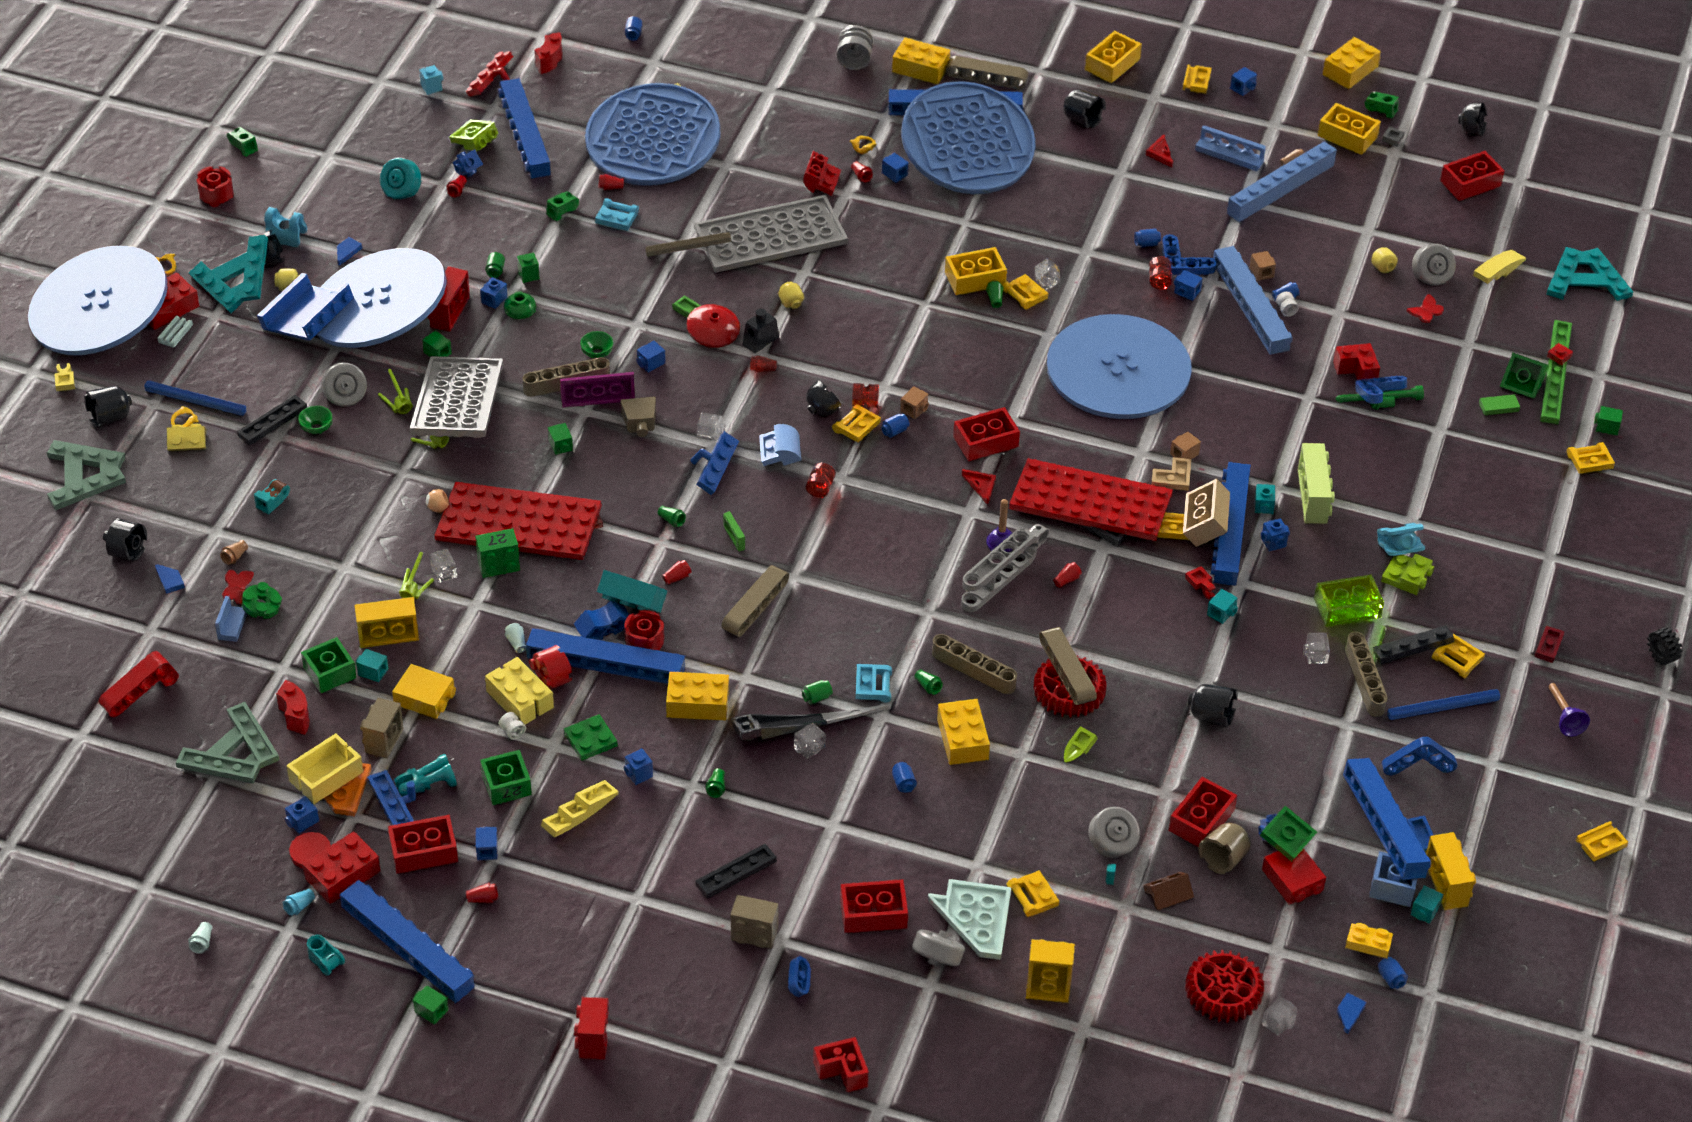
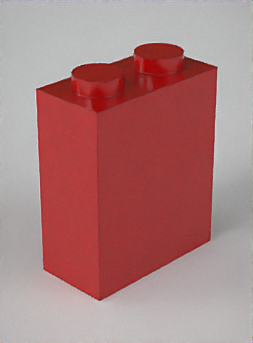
M1305 849L1292 862L1279 851L1264 857L1262 871L1288 905L1295 902L1299 903L1313 894L1317 895L1324 890L1326 876Z

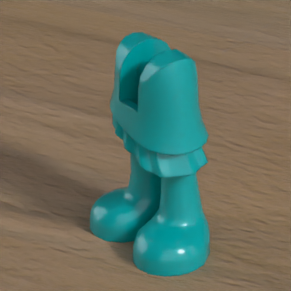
M445 753L418 770L409 768L405 773L394 779L401 796L407 795L406 784L409 781L415 783V793L431 790V784L443 780L450 787L457 786L455 775Z

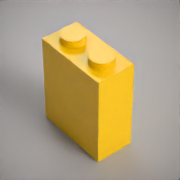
M410 664L392 691L393 701L400 703L403 708L437 719L440 713L445 711L449 699L454 697L456 687H454V678Z

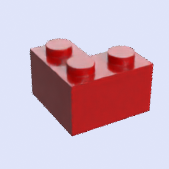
M1371 343L1336 346L1333 363L1337 374L1355 373L1358 380L1379 377L1380 366Z
M582 997L581 1005H577L576 1018L579 1019V1024L575 1023L574 1037L575 1049H579V1058H606L609 1014L608 998Z
M856 1037L814 1047L813 1063L819 1080L841 1075L847 1092L868 1087L869 1072Z

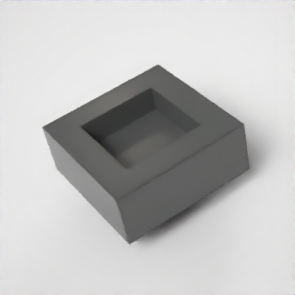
M1389 127L1384 133L1382 141L1398 146L1404 138L1405 132Z

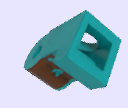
M277 479L272 480L266 489L262 492L258 490L254 494L256 508L270 514L286 499L290 492V487Z

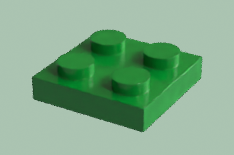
M600 714L564 728V735L581 761L618 746L617 739Z
M1284 806L1265 827L1260 836L1292 862L1313 839L1317 831L1287 806Z

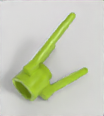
M388 369L399 396L395 398L394 404L383 394L378 393V396L393 409L394 413L406 414L413 407L408 388L404 389V396L392 370Z
M430 435L431 442L411 438V441L436 449L437 446L440 448L445 447L449 437Z
M423 552L419 553L410 577V569H406L402 587L399 591V595L402 598L415 597L419 599L421 593L434 581L431 578L419 590L417 583L413 581Z

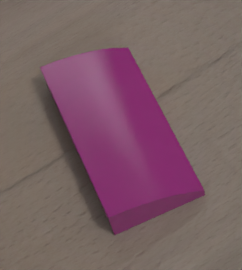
M634 372L560 379L562 408L621 402L622 399H634Z

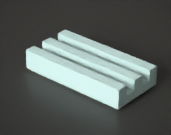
M176 315L158 337V343L175 347L193 326L192 320L186 321V318L180 319V316Z

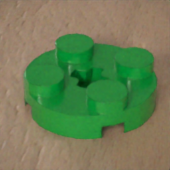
M260 582L257 585L248 587L243 592L242 608L252 617L264 616L263 619H268L279 612L282 597L267 583Z

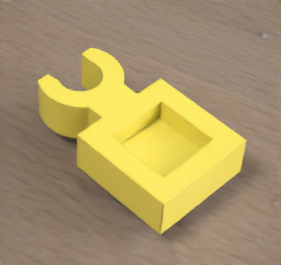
M67 363L65 369H61L60 364H57V373L55 374L56 391L75 389L74 373L71 370L70 363Z

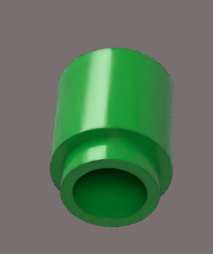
M493 252L488 255L485 270L491 278H498L503 273L505 257L501 253Z
M820 680L805 685L802 691L803 700L810 705L826 700L833 694L828 680Z

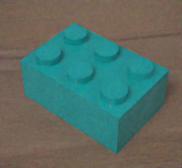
M603 570L597 592L602 594L601 598L616 603L619 602L634 609L638 606L637 609L650 610L661 613L668 592L658 586L607 570Z

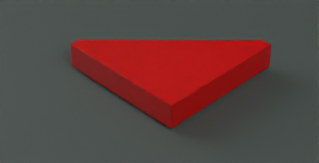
M1162 135L1146 150L1145 155L1172 168L1171 152L1165 139L1166 136Z
M962 469L963 478L982 500L989 504L996 475Z

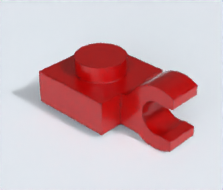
M1202 566L1185 573V579L1196 590L1201 588L1207 599L1215 596L1212 592L1215 589V586L1212 584V577Z

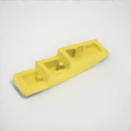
M1513 250L1502 252L1474 270L1473 276L1488 284L1493 279L1498 280L1501 276H1508L1526 260V257Z
M606 780L575 793L574 800L559 806L558 813L543 819L541 826L555 838L599 811L616 797L619 791Z

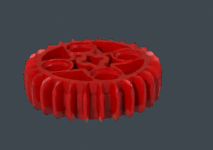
M1077 655L1094 685L1097 698L1094 701L1075 705L1050 659H1047L1046 663H1042L1041 667L1037 669V673L1034 676L1033 688L1037 702H1041L1042 707L1047 706L1048 712L1053 710L1054 715L1061 713L1062 717L1066 714L1070 718L1072 715H1076L1079 718L1081 713L1084 716L1087 715V711L1093 713L1094 708L1098 709L1099 705L1103 703L1107 688L1106 677L1103 675V670L1099 669L1098 664L1093 665L1092 660L1087 662L1086 657L1080 659Z
M1223 949L1220 954H1217L1215 950H1213L1212 955L1206 952L1204 958L1199 956L1197 961H1193L1192 967L1188 969L1185 981L1187 998L1190 999L1191 1005H1196V1011L1202 1009V1016L1209 1014L1210 1020L1213 1016L1218 1018V1022H1220L1221 1018L1226 1019L1227 1023L1230 1018H1233L1235 1022H1237L1238 1017L1244 1020L1246 1014L1251 1016L1253 1011H1257L1264 996L1265 981L1263 980V974L1259 973V967H1254V961L1248 963L1247 956L1241 958L1240 952L1237 955H1232L1231 950L1229 954H1225ZM1245 980H1248L1251 986L1245 983ZM1199 986H1200L1201 988H1204L1205 991L1202 992V991L1200 990Z

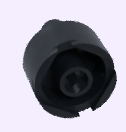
M116 518L109 530H106L103 534L107 554L126 560H138L145 550L143 542L144 540L147 541L145 526L137 522Z

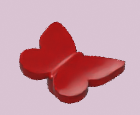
M1428 294L1424 298L1422 306L1407 308L1406 312L1419 318L1422 322L1430 323L1433 315H1442L1444 308L1442 305H1436L1434 297Z
M234 570L227 571L225 581L228 586L222 593L223 598L225 599V596H230V600L234 599L237 604L242 606L243 592L246 590L245 587L251 582L254 572L242 571L237 574Z

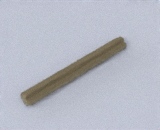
M730 232L646 246L645 251L649 257L729 243L732 239Z

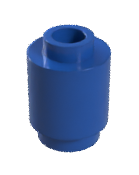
M630 17L627 19L625 27L627 39L635 41L641 36L643 22L640 18Z
M1156 228L1139 230L1134 234L1135 245L1140 247L1158 246V242H1161V234L1157 232Z
M896 414L882 422L881 430L885 436L891 438L906 431L910 423L905 414Z
M899 762L893 766L892 776L897 789L900 792H911L917 785L911 767L905 762Z
M1387 957L1379 962V973L1391 989H1400L1406 984L1408 975L1397 960Z

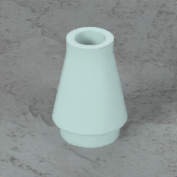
M518 623L508 625L505 628L506 638L516 653L524 652L526 645L523 627Z
M202 922L189 938L188 943L191 951L200 954L209 948L212 931L211 924Z

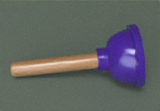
M1006 499L1001 500L999 527L994 529L986 539L987 547L991 551L1012 534L1006 527L1008 500ZM1007 548L1004 551L1010 553L1013 549Z
M1551 683L1548 688L1562 709L1559 721L1561 733L1569 737L1582 734L1590 725L1588 713L1578 708L1569 707L1556 684Z

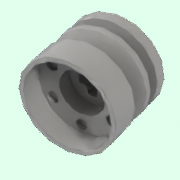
M859 25L848 26L841 31L837 48V60L843 67L858 70L863 69L869 64L873 46L871 32Z

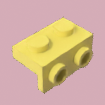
M177 424L167 428V450L206 449L205 434H207L205 426L191 424L190 427H183V425Z

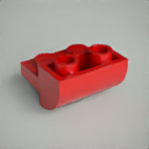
M813 151L803 177L804 185L812 193L818 189L832 196L841 169L828 164V157Z

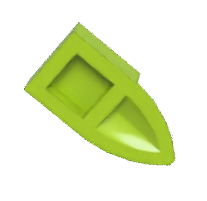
M1080 726L1065 748L1064 762L1073 761L1083 753L1087 754L1097 741V736Z

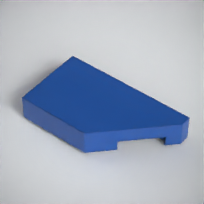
M348 237L337 245L338 265L343 264L362 249V244Z
M158 564L155 565L156 572L166 594L185 588L178 570Z
M1349 993L1345 995L1337 1008L1339 1019H1341L1344 1031L1347 1034L1366 1007L1365 1001Z

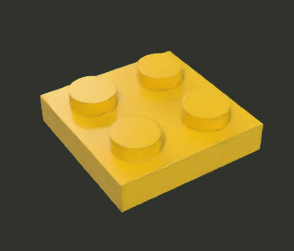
M1351 923L1345 948L1387 958L1393 933H1389L1381 928H1369L1362 923Z

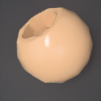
M432 490L426 497V505L432 512H443L449 506L447 495L443 490Z

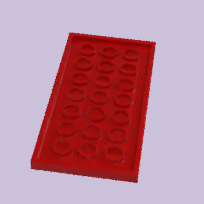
M1028 458L1010 500L1009 509L1156 541L1172 497L1173 489Z
M455 482L448 499L449 506L444 510L434 536L436 541L476 546V535L513 528L519 552L583 560L602 504L600 500Z

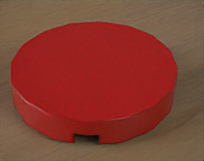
M303 833L291 842L289 848L290 858L296 866L303 869V863L331 846L330 841L320 833Z

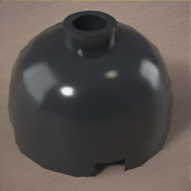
M1480 102L1471 103L1465 106L1462 113L1459 114L1458 123L1461 124L1465 133L1471 136L1484 135L1487 127V122H1484V116H1487L1485 104Z
M272 230L260 234L266 235L268 238L265 258L266 266H274L285 262V257L281 258L280 252H283L276 234L271 235Z
M818 380L807 390V409L813 415L817 413L823 417L831 416L841 408V403L832 391L829 392L826 389L827 386Z

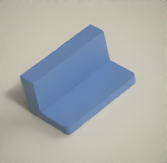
M225 596L215 622L218 640L237 642L247 613L242 607L231 606L230 596Z

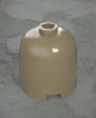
M1228 822L1220 825L1200 842L1198 850L1201 859L1204 857L1209 863L1207 867L1215 873L1225 874L1231 871L1249 852L1251 842L1248 833L1241 826Z

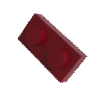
M1546 626L1534 657L1554 663L1565 631Z

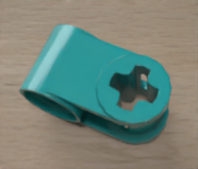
M313 935L307 940L309 959L325 975H330L331 971L338 965L345 964L346 961L342 953L337 948H334L323 936Z

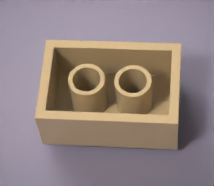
M1218 479L1186 493L1183 534L1196 547L1218 536H1222L1228 530L1230 492Z

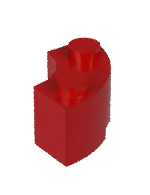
M560 32L544 36V44L534 49L535 65L541 75L555 69L557 63L562 60V37Z
M285 680L276 693L278 709L285 712L288 730L306 735L310 724L306 696L297 685Z

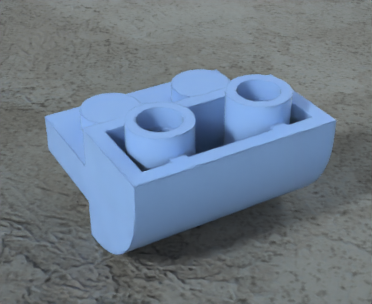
M786 424L774 425V431L759 435L763 466L780 461L785 466L801 461L799 433L794 427Z

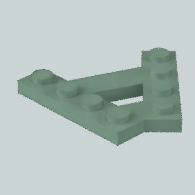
M57 440L53 441L47 452L48 458L64 461L65 487L47 493L48 499L55 510L126 483L125 477L120 470L125 460V453ZM83 465L99 467L100 473L83 479Z
M246 702L226 709L227 715L235 727L206 752L183 747L176 761V767L254 784L261 768L279 761L278 753ZM243 742H245L251 752L244 760L228 757Z

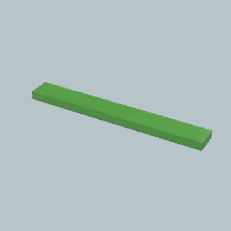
M1554 320L1550 349L1558 343L1569 349L1572 323ZM1549 358L1540 421L1559 424L1567 361L1560 365Z

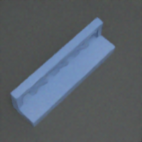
M1204 125L1201 128L1200 140L1195 146V151L1254 171H1258L1263 164L1266 150L1264 145ZM1206 132L1210 133L1214 138L1205 137ZM1221 138L1227 139L1229 144L1223 143ZM1236 144H1242L1245 149H1240ZM1252 149L1260 150V155L1255 154Z

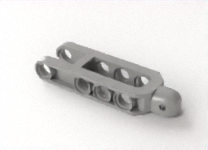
M1040 524L1032 526L1029 530L1019 527L963 576L962 586L966 592L962 595L961 599L962 609L967 612L979 610L1034 561L1037 549L1048 538L1049 530ZM1007 548H1011L1014 551H1012L1011 553H1007L1004 550ZM1020 557L1023 558L1024 561L1018 562L1015 560V558ZM993 559H1000L1001 562H1000V563H994L992 560H993ZM1010 568L1012 571L1004 572L1003 569ZM995 578L999 579L1000 582L995 583ZM975 580L977 583L972 585L968 581ZM974 600L976 603L968 604L966 601Z

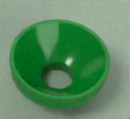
M518 291L506 298L504 311L511 318L525 319L535 313L536 302L531 295ZM524 298L522 301H516L515 299Z
M602 331L589 332L581 339V350L585 355L593 359L605 357L613 350V339L609 334ZM595 349L602 350L600 353H593L592 351Z
M323 406L307 407L301 411L298 417L300 427L311 434H321L329 429L333 419L331 411ZM314 424L322 425L320 428H312Z

